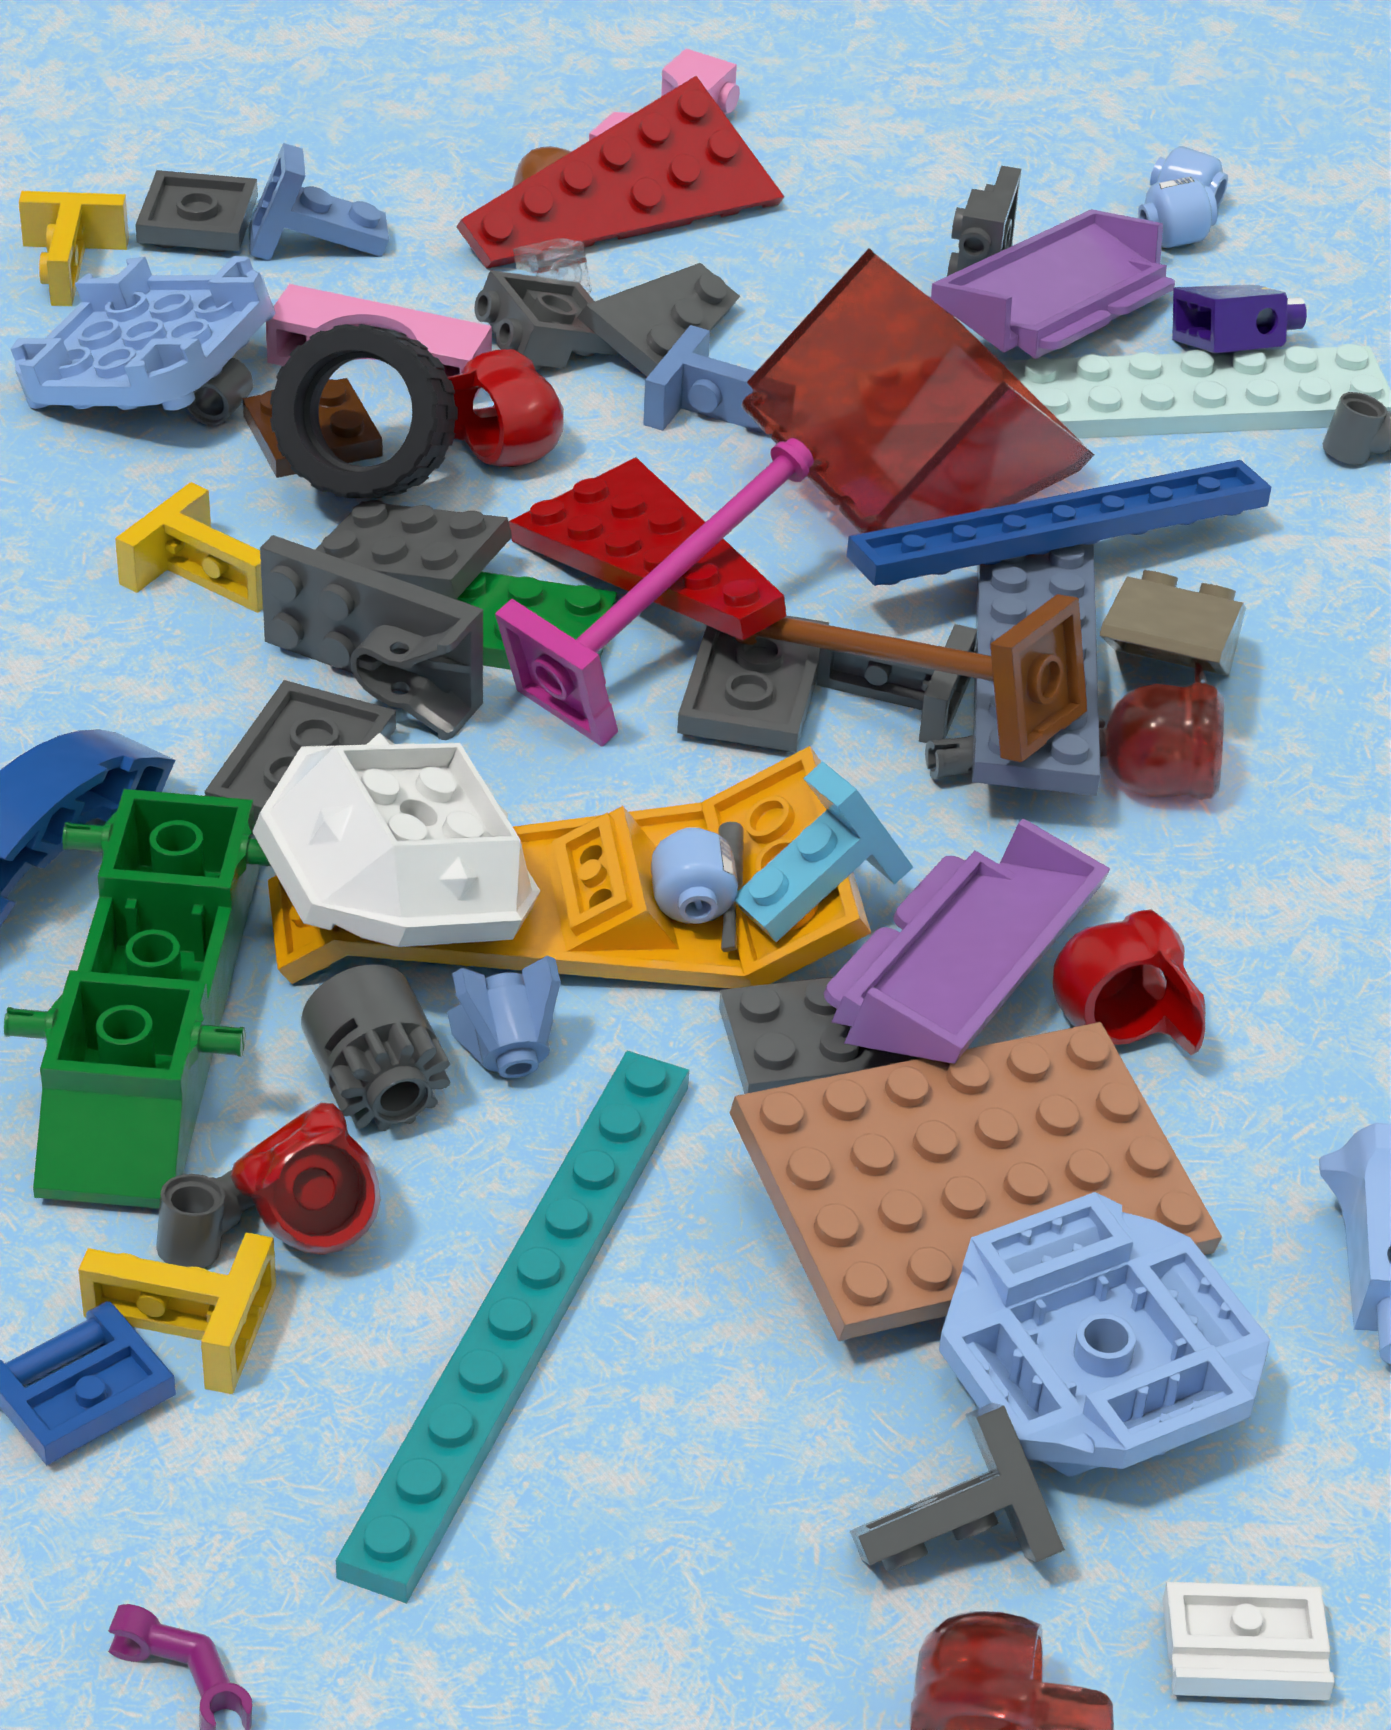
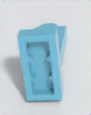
M823 761L803 779L826 808V811L810 826L806 827L797 838L762 870L758 871L737 892L735 899L740 909L775 942L783 937L865 860L893 884H896L913 868V865L858 790Z

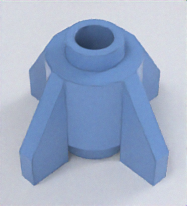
M545 956L522 969V974L509 972L485 978L483 974L465 968H460L453 972L452 976L456 995L461 1004L447 1011L452 1036L487 1070L499 1072V1075L504 1078H519L536 1071L539 1067L538 1063L542 1062L549 1055L550 1051L548 1039L561 983L556 959Z

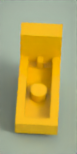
M21 191L19 212L23 246L47 247V252H41L40 283L49 284L51 306H72L76 292L75 283L79 278L85 249L127 250L129 231L126 194Z
M193 482L188 483L115 538L119 584L136 593L168 570L254 612L259 613L263 609L260 550L211 528L208 489Z
M246 1232L228 1275L210 1272L200 1267H184L142 1259L128 1253L117 1254L88 1248L78 1269L83 1316L86 1318V1313L89 1310L109 1301L132 1327L201 1340L205 1389L233 1394L276 1288L274 1238Z

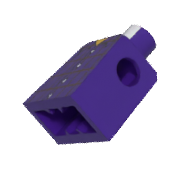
M1260 285L1173 287L1172 340L1212 353L1282 347L1287 341V330L1302 329L1306 323L1307 309L1304 300L1300 297L1287 298L1286 292Z

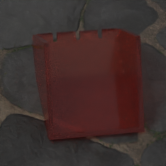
M870 248L866 250L747 381V384L753 391L745 397L741 404L742 409L766 434H772L771 439L775 444L786 442L789 438H795L809 449L814 463L809 468L808 479L833 505H840L839 511L861 534L980 511L981 508H995L1016 504L1079 472L1095 455L957 318Z

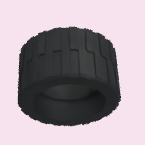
M344 324L333 326V329L328 331H319L313 334L303 345H298L289 354L291 357L284 366H281L276 376L275 389L271 393L272 418H270L272 432H275L278 444L276 445L282 457H286L291 465L290 468L299 477L311 483L310 486L322 492H331L335 496L344 498L396 496L407 492V489L413 486L421 485L429 479L428 476L435 469L441 466L445 460L444 456L449 446H452L456 434L454 433L455 421L458 420V407L455 406V390L452 381L448 379L444 371L445 367L421 342L406 337V334L395 330L363 324L359 326ZM359 358L377 359L396 369L408 388L412 403L411 425L401 448L391 459L381 464L367 467L352 465L339 459L327 445L319 423V403L327 381L340 366L348 361Z

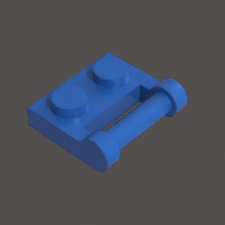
M109 1301L89 1310L86 1313L87 1320L6 1363L0 1360V1408L46 1466L176 1395L174 1375ZM101 1346L99 1349H97V1350H95V1351H93V1352H91V1353L85 1355L84 1357H82V1358H80V1359H78V1360H76V1361L70 1363L69 1365H67V1366H65V1367H63V1368L57 1370L56 1372H54V1373H52V1374H50V1375H48V1376L42 1378L41 1380H39V1381H37V1382H35V1383H33V1384L27 1386L26 1388L24 1387V1386L30 1384L31 1382H33V1381H35V1380H37V1379H39V1378L45 1376L46 1374H48V1373H50V1372H52V1371H54V1370L60 1368L61 1366H63V1365H65V1364H67V1363H69V1362L75 1360L76 1358H78V1357H80V1356H82V1355H84V1354L90 1352L91 1350H93V1349H95V1348Z

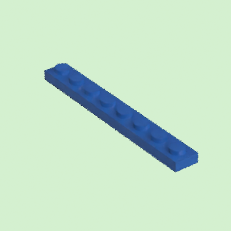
M1236 460L852 535L848 537L846 557L874 586L894 585L901 580L931 574L943 575L955 569L980 564L992 565L1005 559L1024 555H1041L1049 553L1054 549L1079 544H1095L1103 539L1128 534L1141 535L1148 532V530L1177 524L1190 525L1197 520L1222 515H1238L1243 511L1268 506L1272 486L1242 460Z

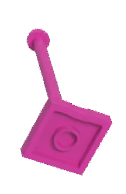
M789 438L786 442H778L770 451L773 462L576 640L514 599L508 601L495 613L517 691L601 747L604 746L618 733L612 704L609 702L600 657L597 653L788 479L793 482H801L807 477L809 468L814 463L809 449L795 438Z

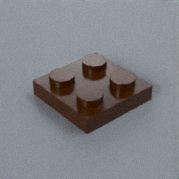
M348 378L329 379L323 389L319 403L320 428L329 448L339 459L346 463L382 457V437ZM270 390L262 395L242 398L243 417L276 478L296 473L290 468L291 465L286 457H282L276 445L278 444L275 432H272L270 418H272L270 399L271 393L274 390Z

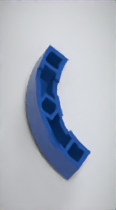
M95 729L79 730L59 735L38 744L0 770V927L17 903L7 898V896L32 866L44 869L64 850L62 838L66 822L85 824L95 818L107 822L118 809L123 789L162 792L175 759L119 733Z

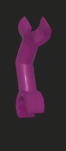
M132 1604L118 1605L108 1630L110 1633L115 1634L108 1651L110 1654L131 1662L143 1661L150 1655L188 1664L201 1696L199 1707L200 1730H216L214 1713L222 1709L235 1711L240 1716L245 1730L251 1729V1696L243 1687L230 1683L215 1644L210 1637L201 1633L160 1624L158 1618L143 1607Z

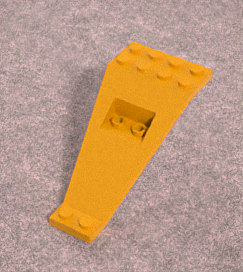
M811 746L700 803L630 812L624 806H621L610 813L607 812L598 816L513 826L521 840L527 870L540 889L532 910L527 918H525L513 940L395 947L363 939L337 925L328 930L304 924L277 875L268 879L277 969L291 984L329 967L332 963L347 955L521 971L543 957L550 956L556 959L559 974L732 989L771 984L871 934L854 872L844 879L777 942L753 922L736 904L737 950L723 952L721 949L723 915L715 920L701 924H686L673 920L660 911L654 898L651 874L653 851L660 841L678 830L700 828L718 834L719 826L725 822L741 824L744 830V886L758 871L762 870L797 838L806 827L810 826L826 811V808L803 779L821 763V760Z

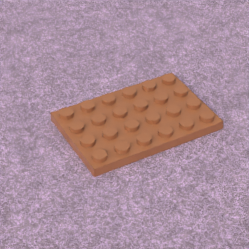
M1101 1022L966 1049L955 1064L920 1058L737 1095L734 1097L729 1112L838 1341L947 1316L962 1272L963 1262L971 1237L1093 1192L1121 1204L1122 1212L1155 1220L1190 1237L1204 1255L1214 1253L1222 1239V1235Z

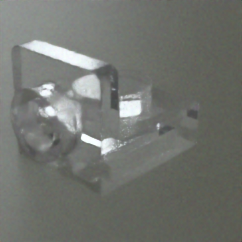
M556 238L513 249L518 270L535 273L537 277L579 282L588 294L591 293L592 288L583 242Z

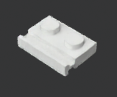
M1166 1582L1162 1601L1169 1665H1172V1695L1330 1700L1335 1681L1334 1674L1330 1672L1329 1667L1330 1646L1321 1587Z

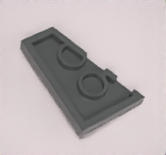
M697 263L589 303L583 308L577 318L648 377L690 325L711 331L740 298V295L703 264Z

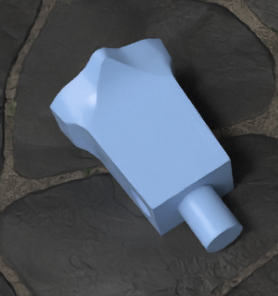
M1373 1123L1354 1133L1339 1150L1321 1156L1319 1159L1320 1176L1336 1195L1344 1220L1354 1330L1378 1331L1380 1357L1383 1361L1391 1364V1124Z

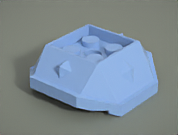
M1093 1192L971 1237L963 1262L962 1272L942 1329L939 1352L979 1408L991 1403L1005 1406L1028 1460L1042 1461L1067 1477H1072L1097 1467L1124 1469L1153 1456L1164 1455L1168 1450L1250 1418L1271 1339L1190 1237L1155 1220L1122 1212L1121 1204Z

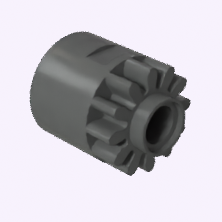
M384 965L353 967L325 981L313 992L306 1002L301 1016L303 1033L340 1111L343 1112L344 1116H351L356 1128H364L373 1118L380 1131L388 1130L391 1124L401 1122L411 1124L416 1120V1116L425 1108H434L438 1104L432 1089H444L450 1085V1080L445 1072L450 1062L407 978L401 972Z

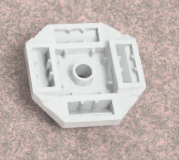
M379 733L366 745L302 746L261 810L252 831L304 924L328 930L337 925L363 939L395 947L513 940L525 918H527L540 893V889L527 870L521 840L508 821V812L498 805L460 743L394 744Z

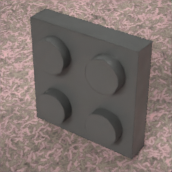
M156 170L135 224L137 242L155 244L162 248L184 246L206 248L212 252L239 251L258 198L257 179Z

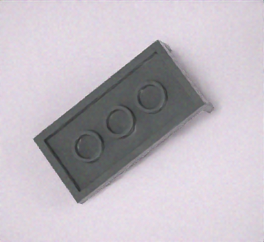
M272 535L260 547L265 642L354 674L359 684L370 695L388 706L402 708L437 732L438 739L441 740L453 738L483 704V609ZM396 689L406 694L398 695L394 694L392 691Z

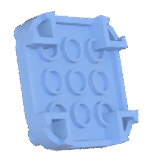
M233 256L215 275H152L146 257L126 259L127 267L119 274L108 278H94L92 274L88 273L75 283L81 303L46 338H18L10 348L15 360V371L28 406L34 409L49 405H73L75 409H86L93 406H118L119 409L129 410L139 406L162 403L163 408L166 410H178L190 405L195 400L193 391L219 375L223 369L222 367L238 350L249 343L252 335L266 321L274 317L275 309L263 276L260 272L253 270L249 257Z

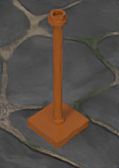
M1055 595L990 644L991 656L788 617L777 621L745 640L734 637L739 643L747 645L755 644L757 642L755 638L760 636L994 682L1000 758L1017 762L1025 761L1044 746L1048 739L1061 729H1065L1087 711L1079 598Z

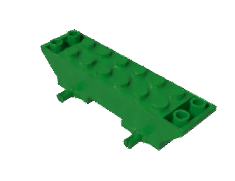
M123 789L117 811L104 826L65 823L62 838L64 850L102 852L103 859L97 876L99 899L78 970H69L62 995L48 1011L8 1007L4 1018L5 1037L45 1039L46 1050L40 1067L42 1096L33 1183L34 1198L159 1208L162 1186L169 1179L183 1175L213 1053L242 1057L245 1048V1027L220 1026L259 868L260 865L271 866L252 832L257 821L254 819L253 800Z

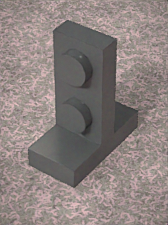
M954 624L945 647L975 653L978 629ZM822 648L819 651L817 686L922 710L919 742L927 743L929 740L946 738L971 677Z
M991 1403L965 1414L988 1472L850 1530L863 1561L869 1565L882 1561L886 1571L900 1568L927 1555L928 1551L924 1542L952 1530L956 1540H963L994 1527L999 1523L994 1512L1002 1508L1006 1511L1025 1557L1039 1562L1065 1550L1004 1405Z

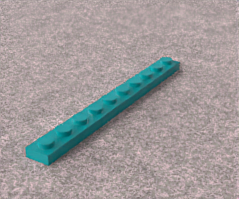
M631 1051L625 1052L336 1558V1579L407 1604L687 1092L689 1069Z

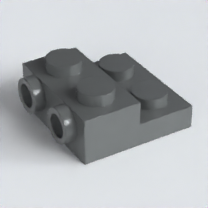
M1001 166L995 185L986 184L984 191L972 189L966 207L956 208L951 238L959 240V253H951L947 276L1013 245L1022 169Z
M490 270L483 290L476 297L474 311L478 321L489 323L492 326V332L496 334L497 345L501 350L514 349L532 360L535 369H541L542 366L565 368L572 351L582 356H593L594 353L616 356L618 354L615 349L577 318L587 304L595 302L579 282Z

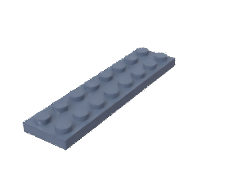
M1079 544L1054 549L1046 554H1029L1005 559L997 564L977 565L976 629L978 631L975 653L991 656L990 644L1055 595L1060 594L1079 598L1087 711L1065 729H1061L1048 739L1044 746L1025 761L1017 762L1000 758L994 682L974 678L972 782L1097 796L1100 780L1094 544Z

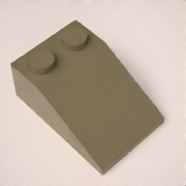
M1150 570L1143 571L1142 579L1126 577L1102 623L1100 636L1114 650L1224 676L1230 675L1246 611L1243 602L1234 601L1235 590L1207 583H1201L1199 592L1176 587L1177 577Z

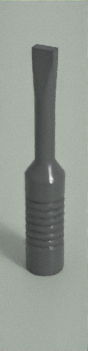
M725 822L719 826L718 834L729 843L733 852L738 881L737 891H739L743 886L744 830L742 825L737 822ZM736 902L723 914L721 943L723 952L737 950Z

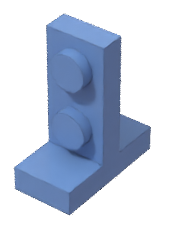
M283 143L249 225L250 254L270 261L283 229L288 228L382 257L389 242L386 212L379 211L375 206L367 202L356 201L353 203L331 196L318 187H301L306 177L303 149Z
M690 325L645 379L643 425L663 431L679 410L685 409L779 438L789 427L792 381L710 358L709 330Z

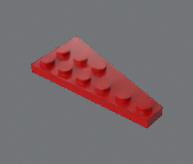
M694 76L460 220L456 228L485 268L488 269L543 257L546 252L573 246L575 249L593 246L596 241L614 237L620 240L689 225L693 220L719 214L721 217L738 214L742 209L762 205V208L779 205L785 196L699 78Z
M637 457L595 478L581 480L573 486V489L551 500L537 502L531 506L530 511L509 521L513 542L627 591L636 586L705 523L694 510ZM724 538L654 601V603L740 640L747 639L787 616L784 594Z

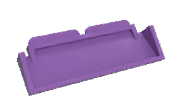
M1090 209L932 283L931 299L1003 353L1018 346L1034 359H1038L1055 349H1061L1104 327L1111 320L1121 315L1129 314L1173 291L1175 280L1166 277L1167 265L1160 264L1163 223Z
M1024 818L1018 823L999 864L975 850L966 860L956 856L943 857L898 906L893 920L902 931L898 932L888 927L877 929L829 981L824 991V998L831 1006L837 1009L831 1023L852 1026L844 1044L955 1064L1102 886L1111 868Z

